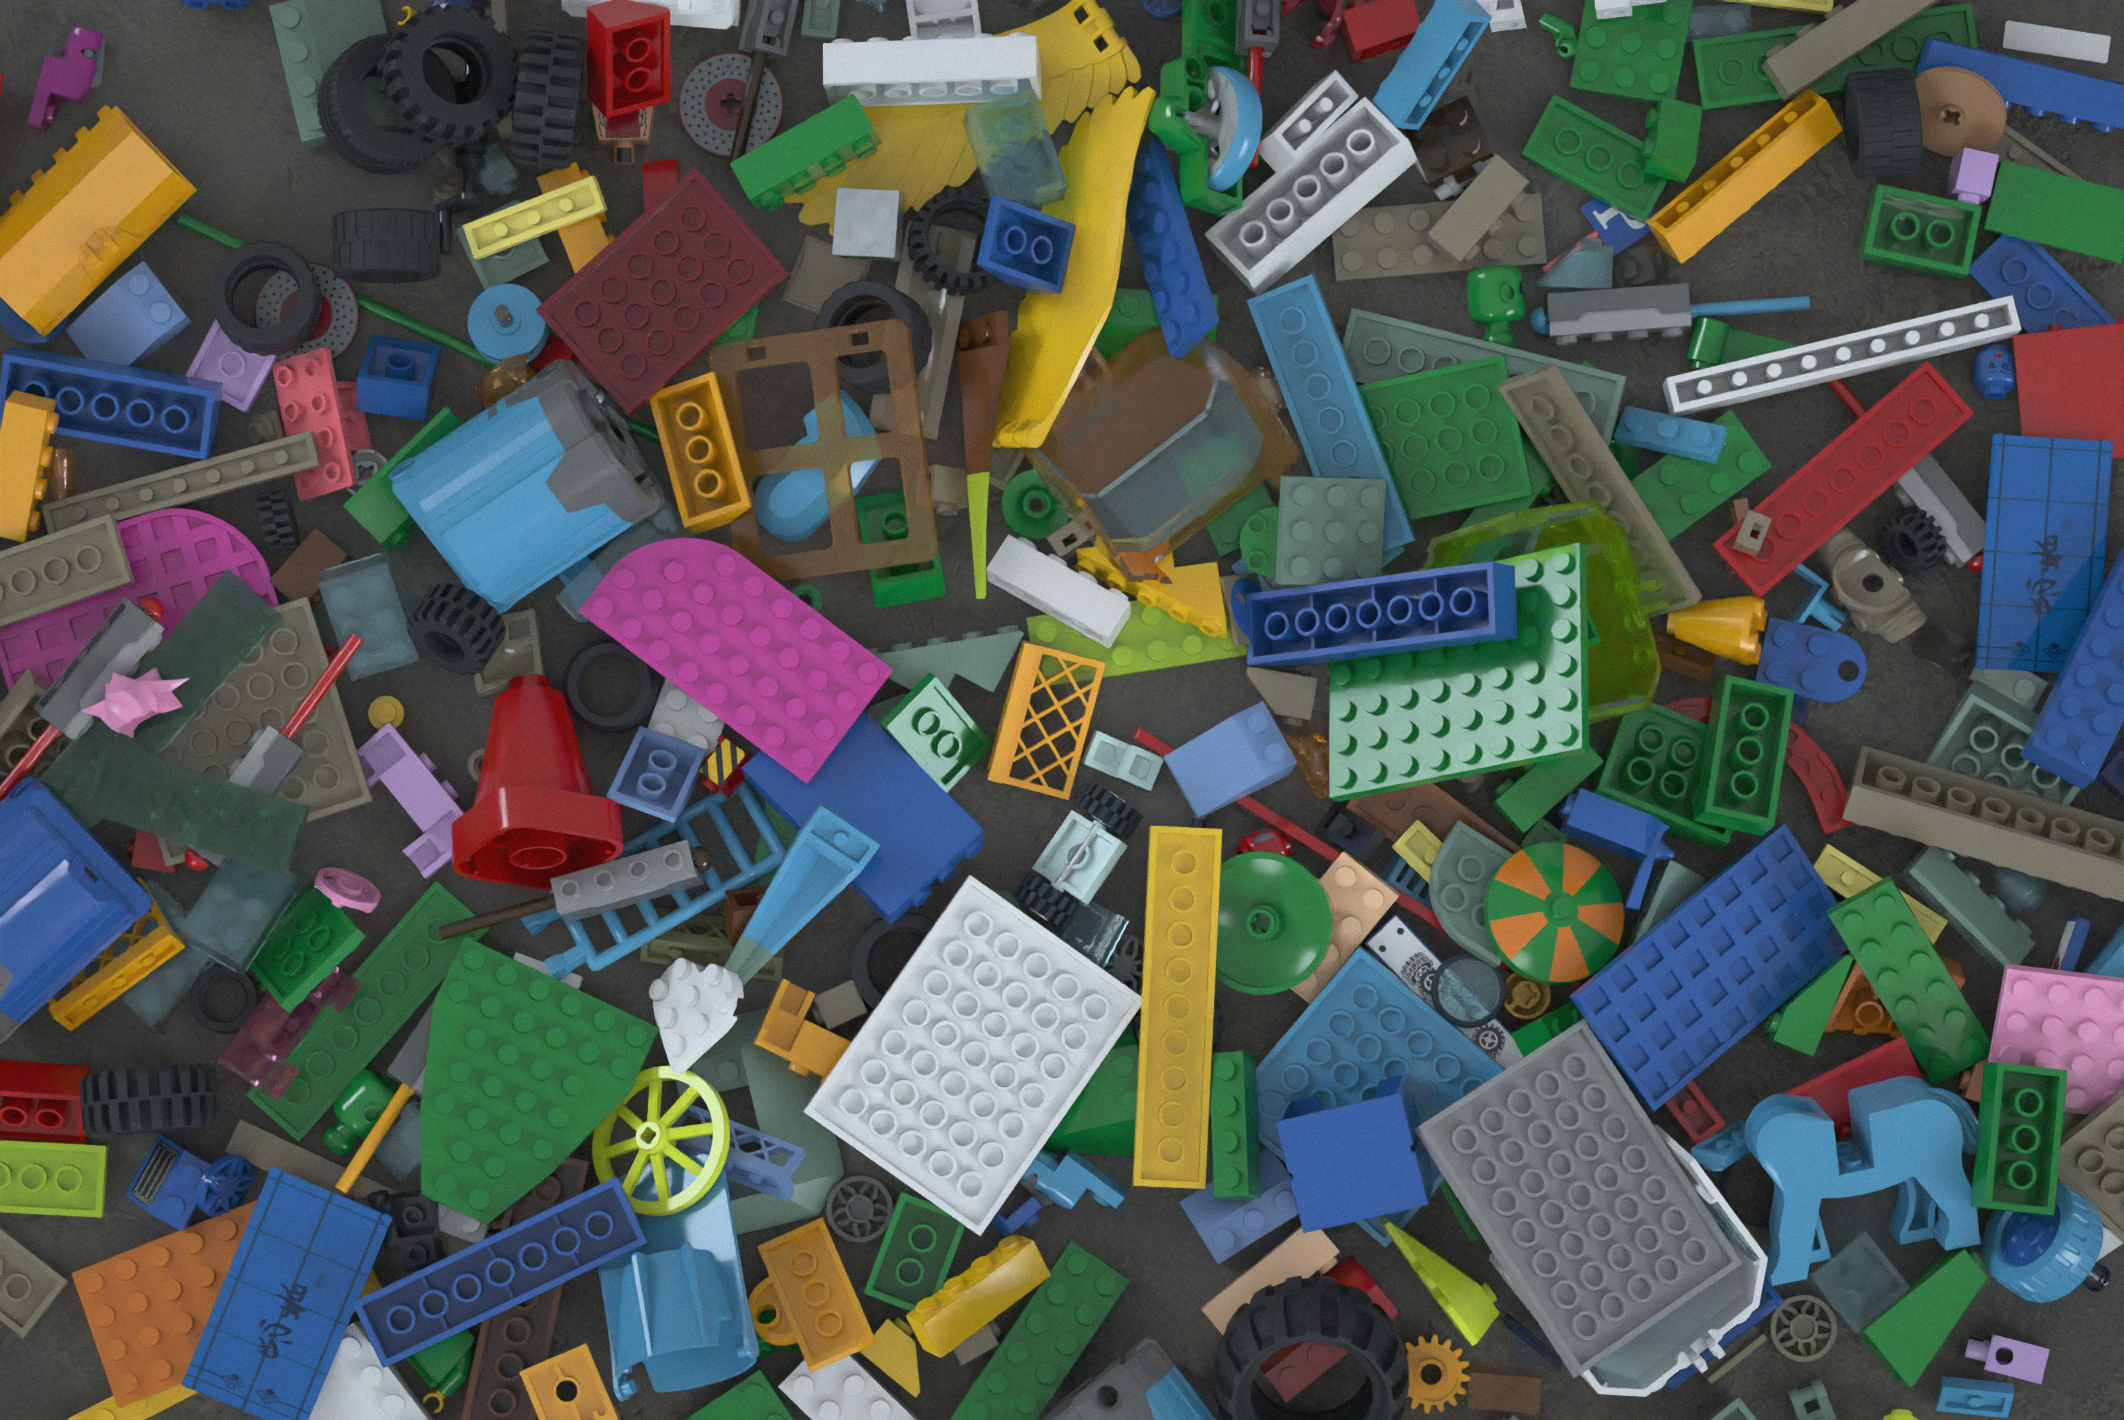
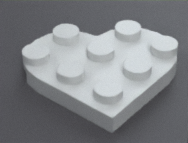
M678 958L674 964L666 969L660 979L652 982L649 988V996L653 999L654 1016L660 1028L659 1032L671 1071L683 1074L721 1039L736 1022L738 1017L733 1016V1013L737 1007L738 997L743 999L744 993L742 982L735 972L716 964H709L705 968L690 960Z

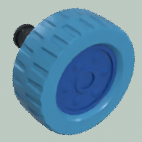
M2057 1180L2054 1215L1994 1210L1986 1225L1982 1241V1255L1989 1274L2005 1288L2027 1301L2038 1303L2054 1301L2067 1295L2080 1284L2086 1286L2092 1292H2100L2109 1285L2111 1279L2110 1270L2097 1261L2103 1242L2101 1216L2093 1203L2062 1181Z

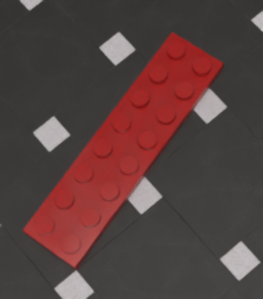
M1926 361L1752 510L1772 518L1756 557L1732 548L1744 517L1715 541L1711 547L1749 590L1760 599L1967 422L1975 413L1931 364ZM1752 530L1750 537L1758 538L1759 532Z

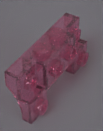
M335 967L331 974L324 978L307 995L305 1000L298 1004L290 1013L281 1007L268 991L217 1062L230 1073L253 1085L257 1090L279 1101L299 1073L296 1068L285 1062L325 1005L342 1013L354 999L362 983L355 977Z

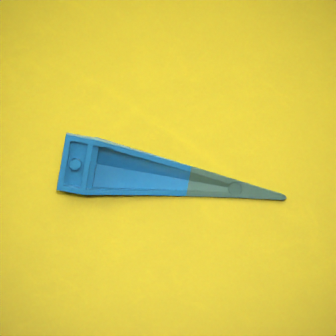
M821 801L804 826L799 829L724 968L735 972L739 976L742 986H744L799 930L861 873L881 846V841Z

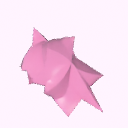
M156 667L136 680L113 673L111 682L105 683V700L81 712L101 717L111 729L134 739V730L141 722L159 713L183 707L172 691L190 678L162 680Z

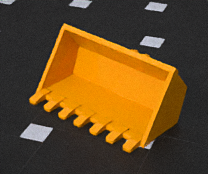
M107 104L104 105L97 112L100 121L90 131L85 126H82L75 133L78 142L68 152L63 147L56 151L53 158L57 163L46 173L39 168L31 176L34 185L24 195L20 190H16L9 197L12 206L2 216L0 215V297L44 338L197 191L193 184L117 106L111 109Z

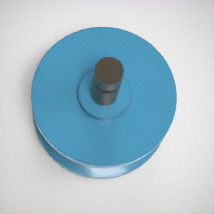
M499 284L486 289L475 299L468 314V331L476 349L488 362L504 368L521 367L532 362L544 350L549 337V324L536 311L541 302L535 294L520 285Z

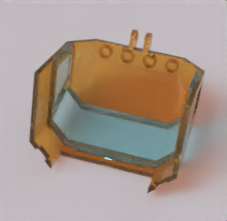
M1157 327L1146 330L1107 361H1105L1101 353L1093 345L1088 357L1098 368L1088 375L1085 367H1082L1077 377L1080 382L1072 387L1042 445L1038 448L1025 447L1023 452L1053 498L1103 556L1129 582L1143 583V580H1157L1159 583L1173 584L1170 578L1156 564L1265 479L1270 481L1280 491L1281 476H1288L1291 464L1296 463L1299 449L1254 376L1207 334L1183 358L1170 357L1162 328Z

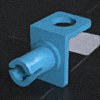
M1800 564L1793 572L1812 586L1789 620L1802 624L1811 615L1831 631H1837L1842 625L1837 621L1841 620L1844 622L1847 614L1823 599V593L1829 586V583Z

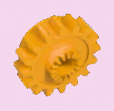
M1433 1334L1431 1342H1426L1425 1338L1420 1335L1418 1336L1419 1345L1414 1346L1409 1341L1405 1343L1409 1351L1406 1354L1409 1367L1407 1398L1410 1396L1413 1399L1411 1403L1412 1409H1415L1421 1403L1424 1404L1425 1413L1429 1414L1431 1405H1437L1441 1413L1444 1412V1402L1448 1401L1453 1406L1457 1405L1456 1398L1454 1397L1456 1392L1462 1395L1466 1394L1467 1391L1460 1384L1461 1381H1470V1375L1462 1373V1369L1469 1366V1361H1459L1458 1357L1463 1350L1461 1347L1454 1351L1451 1350V1339L1448 1338L1441 1344L1438 1343L1437 1334ZM1427 1364L1437 1365L1442 1372L1440 1380L1436 1383L1425 1382L1421 1377L1422 1368Z

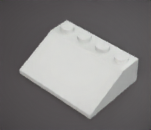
M358 1320L348 1326L309 1420H435L393 1364L382 1368L362 1323Z

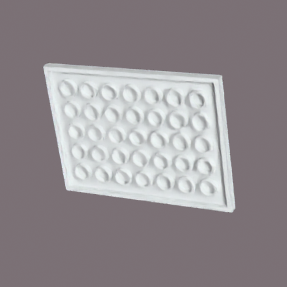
M968 875L803 1112L981 1236L1141 1007V996L974 877Z

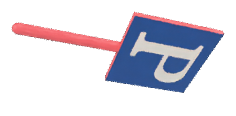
M1593 198L1579 209L1594 228V231L1544 265L1542 270L1543 272H1548L1598 236L1615 257L1651 232L1647 221L1657 213L1652 208L1647 220L1643 224L1604 202Z

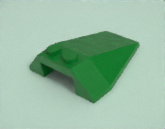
M1131 1021L1042 1148L1069 1151L1071 1148L1081 1153L1120 1157L1134 1155L1139 1053Z

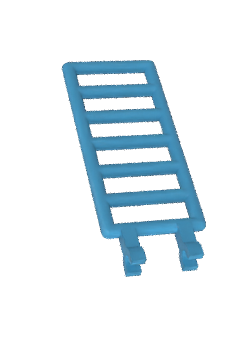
M744 780L731 797L739 795L770 849L771 855L753 865L719 805L728 799L719 792L715 796L711 794L706 795L684 808L674 823L663 820L623 843V852L614 860L631 856L645 847L647 851L660 848L661 845L658 840L674 830H677L682 841L688 840L694 849L696 846H702L689 822L708 812L741 872L722 883L712 865L707 872L702 873L710 890L692 901L686 890L671 893L679 908L662 918L659 917L650 900L636 903L648 926L631 936L628 935L615 910L601 913L617 944L600 954L594 948L580 920L567 923L563 919L576 946L563 954H557L544 960L551 975L560 981L568 976L573 969L585 962L592 971H599L724 899L725 890L741 889L779 867L787 850L748 782ZM552 889L548 890L549 894L553 893ZM557 908L522 917L521 920L533 937L543 931L548 924L562 916L557 912Z

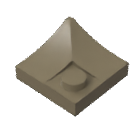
M535 609L499 615L504 621L503 625L506 627V634L484 670L474 675L477 693L480 698L508 689V681L515 676L524 674L545 676L538 616Z

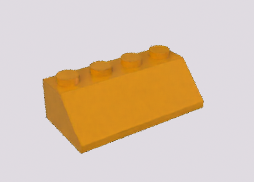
M715 372L663 388L657 392L649 401L683 527L695 534H699L729 524L752 506Z

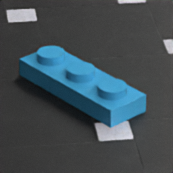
M1626 405L1614 437L1618 443L1715 464L1726 439L1727 431L1725 426Z
M1736 1120L1692 1147L1691 1156L1698 1164H1702L1703 1168L1709 1171H1722L1734 1162L1739 1161L1750 1153L1743 1136L1746 1121Z

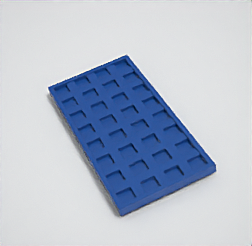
M1778 823L1572 993L1570 998L1647 1111L1654 1112L1848 949L1827 913V909L1835 906L1838 902L1786 824Z

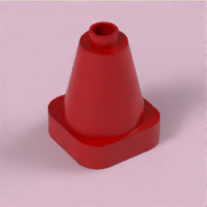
M524 674L511 678L507 684L508 690L500 693L494 700L474 806L451 825L452 868L456 874L465 878L535 890H551L550 879L611 862L623 852L621 806L617 802L595 796L564 694L551 688L550 680L547 677L538 674Z

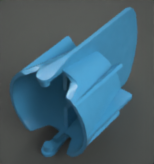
M704 1154L687 1155L703 1168L709 1157ZM664 1159L671 1197L689 1187L697 1177L673 1159ZM651 1162L646 1164L631 1195L641 1201H659ZM723 1166L720 1175L710 1190L687 1209L666 1216H647L636 1213L649 1240L648 1243L598 1266L610 1340L613 1388L616 1397L621 1402L628 1400L629 1395L637 1392L636 1383L632 1379L627 1380L626 1374L631 1373L632 1366L641 1361L645 1365L654 1391L659 1393L688 1390L721 1382L748 1370L757 1361L759 1345L747 1300L726 1172ZM628 1173L619 1177L622 1185Z

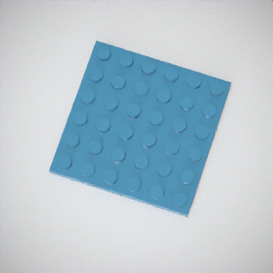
M1359 946L1256 1067L1259 1141L1285 1162L1276 1120L1286 1101L1315 1096L1326 1109L1373 1099L1376 1096L1378 1083L1381 1079L1408 1073L1420 1124H1422L1506 1068L1444 1018L1434 1007L1364 948ZM1428 1153L1435 1180L1433 1193L1445 1178ZM1420 1207L1385 1214L1384 1216L1403 1228ZM1380 1216L1355 1221L1385 1248L1392 1241L1377 1220Z

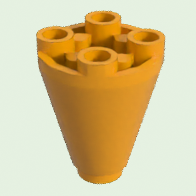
M1755 595L1699 601L1696 605L1669 612L1667 634H1673L1675 638L1738 664L1750 666L1751 664L1758 665L1761 656L1758 631H1765L1767 623V610H1764L1765 601L1764 599H1758Z

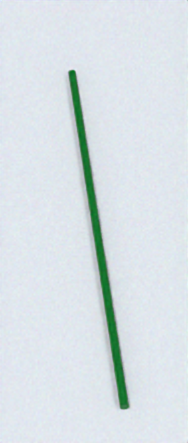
M181 213L178 218L177 224L233 250L240 247L241 244L247 243L184 213ZM355 292L359 307L521 382L526 383L536 376V374L521 367L504 368L496 366L484 359L475 346ZM625 416L633 428L631 432L661 445L656 429ZM742 469L745 484L754 488L759 476Z

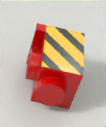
M720 735L716 740L719 747L716 751L709 753L702 763V767L699 770L702 778L698 783L711 795L715 796L719 792L729 799L745 780L742 767L751 759L747 753Z

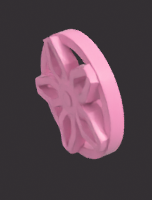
M335 867L322 868L315 879L314 887L332 900L331 904L339 908L347 906L370 913L377 907L381 898L379 890L370 881L345 869Z

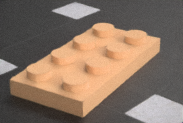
M1345 849L1320 879L1328 894L1333 911V935L1329 950L1317 970L1301 984L1291 988L1309 1004L1318 996L1400 895V893Z

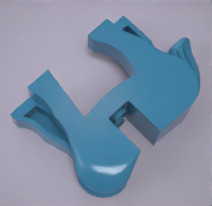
M1899 1076L1847 1090L1853 1144L1847 1142L1836 1143L1833 1120L1813 1097L1775 1094L1759 1102L1746 1120L1743 1136L1747 1148L1774 1182V1194L1769 1217L1770 1243L1766 1253L1768 1261L1765 1271V1277L1769 1283L1775 1286L1807 1279L1810 1263L1831 1259L1819 1215L1822 1198L1857 1196L1882 1190L1898 1184V1198L1894 1212L1889 1220V1231L1900 1245L1935 1238L1946 1251L1980 1244L1977 1207H1971L1972 1187L1966 1178L1961 1153L1966 1155H1975L1979 1119L1970 1105L1958 1095L1948 1090L1932 1088L1927 1082L1914 1076ZM1936 1206H1937V1207H1938V1220H1937V1223H1936V1225H1935V1209H1936Z

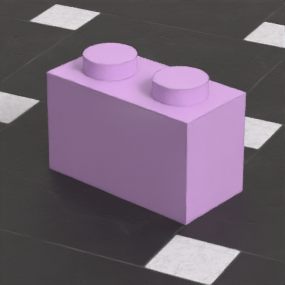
M1964 147L1952 159L1944 198L1979 206L1984 203L1991 195L1999 155Z

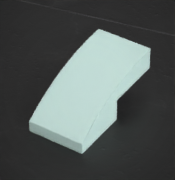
M1094 730L1081 763L1151 791L1164 758Z

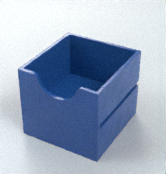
M1408 1073L1381 1079L1378 1083L1376 1096L1373 1099L1326 1109L1315 1096L1286 1101L1276 1120V1126L1288 1173H1292L1290 1182L1303 1233L1428 1205L1435 1180L1428 1152L1413 1130L1421 1124Z

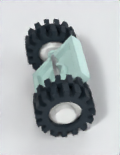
M1093 781L1089 782L1075 805L1095 820L1091 822L1071 810L1032 867L1037 873L1050 880L1051 884H1047L1028 872L1012 895L1028 906L1032 912L1065 932L1081 910V907L1060 892L1066 891L1088 905L1128 847L1105 830L1109 828L1120 837L1128 840L1143 819V815L1124 800Z

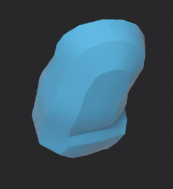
M843 389L835 392L803 418L807 436L802 438L791 449L783 462L761 476L752 490V512L759 526L773 538L791 543L810 537L826 520L853 499L883 458L884 453L875 429L864 411Z

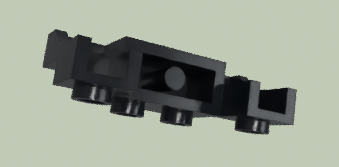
M379 1190L369 1193L367 1197L355 1198L353 1194L343 1195L348 1199L393 1217L381 1247L400 1246L405 1272L421 1270L445 1258L439 1228V1205L437 1202L422 1196L421 1190L388 1194L387 1190Z

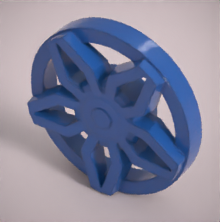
M236 1153L227 1154L217 1159L206 1170L198 1184L196 1202L199 1209L209 1216L218 1217L222 1216L225 1212L229 1213L237 1208V1205L242 1201L249 1187L255 1181L251 1163ZM209 1186L210 1193L206 1199V1193Z

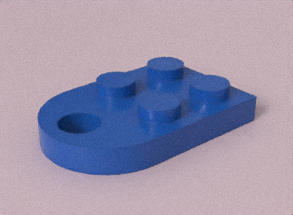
M1768 617L1761 645L1760 661L1756 668L1754 681L1795 690L1794 696L1823 703H1836L1851 697L1861 687L1866 676V659L1858 643L1843 633ZM1844 661H1849L1856 666L1857 675L1852 681H1845L1838 674V667Z

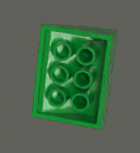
M1631 693L1601 758L1604 762L1597 767L1589 792L1647 813L1669 826L1670 828L1666 831L1667 833L1715 853L1719 852L1729 843L1733 832L1732 829L1693 821L1708 725Z

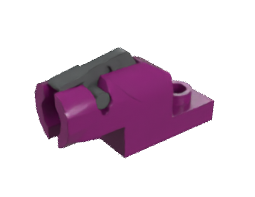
M71 27L70 34L60 53L63 59L45 55L27 121L33 129L47 132L49 124L55 123L59 105L55 103L56 99L83 105L88 99L91 90L102 86L107 48L106 37H103V34L85 28Z

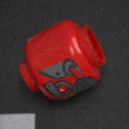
M1266 826L1242 836L1239 847L1236 848V856L1255 851H1271L1288 856L1291 853V845L1284 833L1279 834L1273 827Z

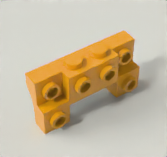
M783 978L773 994L766 1009V1015L752 1044L790 1062L788 1069L799 1075L808 1077L811 1072L821 1077L820 1084L822 1085L851 1042L807 1020H803L815 993L806 991Z

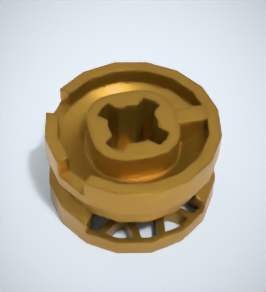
M1516 972L1511 973L1505 978L1507 993L1503 1008L1512 1017L1518 1019L1535 1018L1541 1015L1549 1006L1551 999L1549 985L1531 981Z

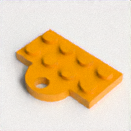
M823 1217L757 1246L769 1277L761 1281L754 1288L749 1297L748 1304L755 1332L761 1339L770 1344L780 1346L798 1342L811 1373L877 1343ZM772 1309L777 1312L776 1318L771 1323L762 1324L758 1322V1317L764 1310Z

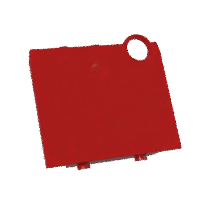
M2118 317V322L2063 329L2062 324L2048 325V330L2012 335L2021 436L2110 442L2109 458L2124 457V317Z

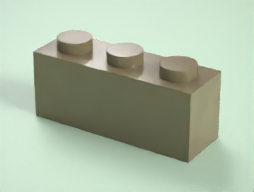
M1496 154L1428 232L1425 240L1454 265L1458 266L1463 259L1469 264L1482 249L1478 242L1487 233L1492 237L1505 222L1501 217L1509 206L1516 210L1528 196L1524 189L1529 181Z

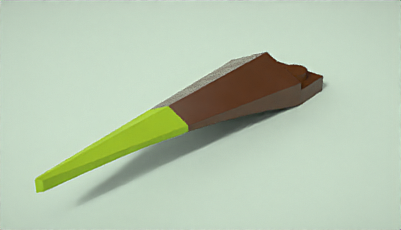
M993 311L961 324V331L959 333V345L962 348V352H958L957 370L977 599H985L986 524L989 474L997 409L1010 348L1007 311Z

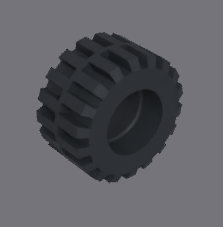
M450 583L433 585L407 622V627L409 628L407 630L408 635L412 639L414 646L420 650V653L437 666L451 673L455 672L463 676L465 674L473 676L484 670L504 640L506 627L503 625L502 617L497 614L498 611L486 599L470 589Z

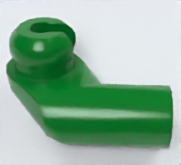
M1545 10L1537 26L1553 34L1556 52L1560 57L1569 58L1575 55L1578 40L1573 24Z

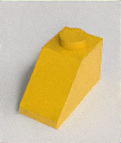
M888 1317L874 1334L877 1343L860 1352L916 1398L921 1391L916 1339L911 1336L914 1331L901 1318L897 1317L893 1321Z

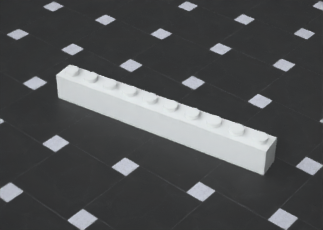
M2013 295L1668 377L1662 386L1669 414L1682 417L2012 338V335H2017L2020 332L2021 326Z

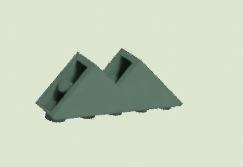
M1018 625L997 628V635L984 636L983 631H975L962 634L963 640L949 642L948 637L928 639V646L914 648L913 642L892 645L893 652L879 654L878 648L867 650L894 670L887 680L908 691H911L930 672L939 679L947 690L955 676L994 695L1024 638V632L1019 631Z

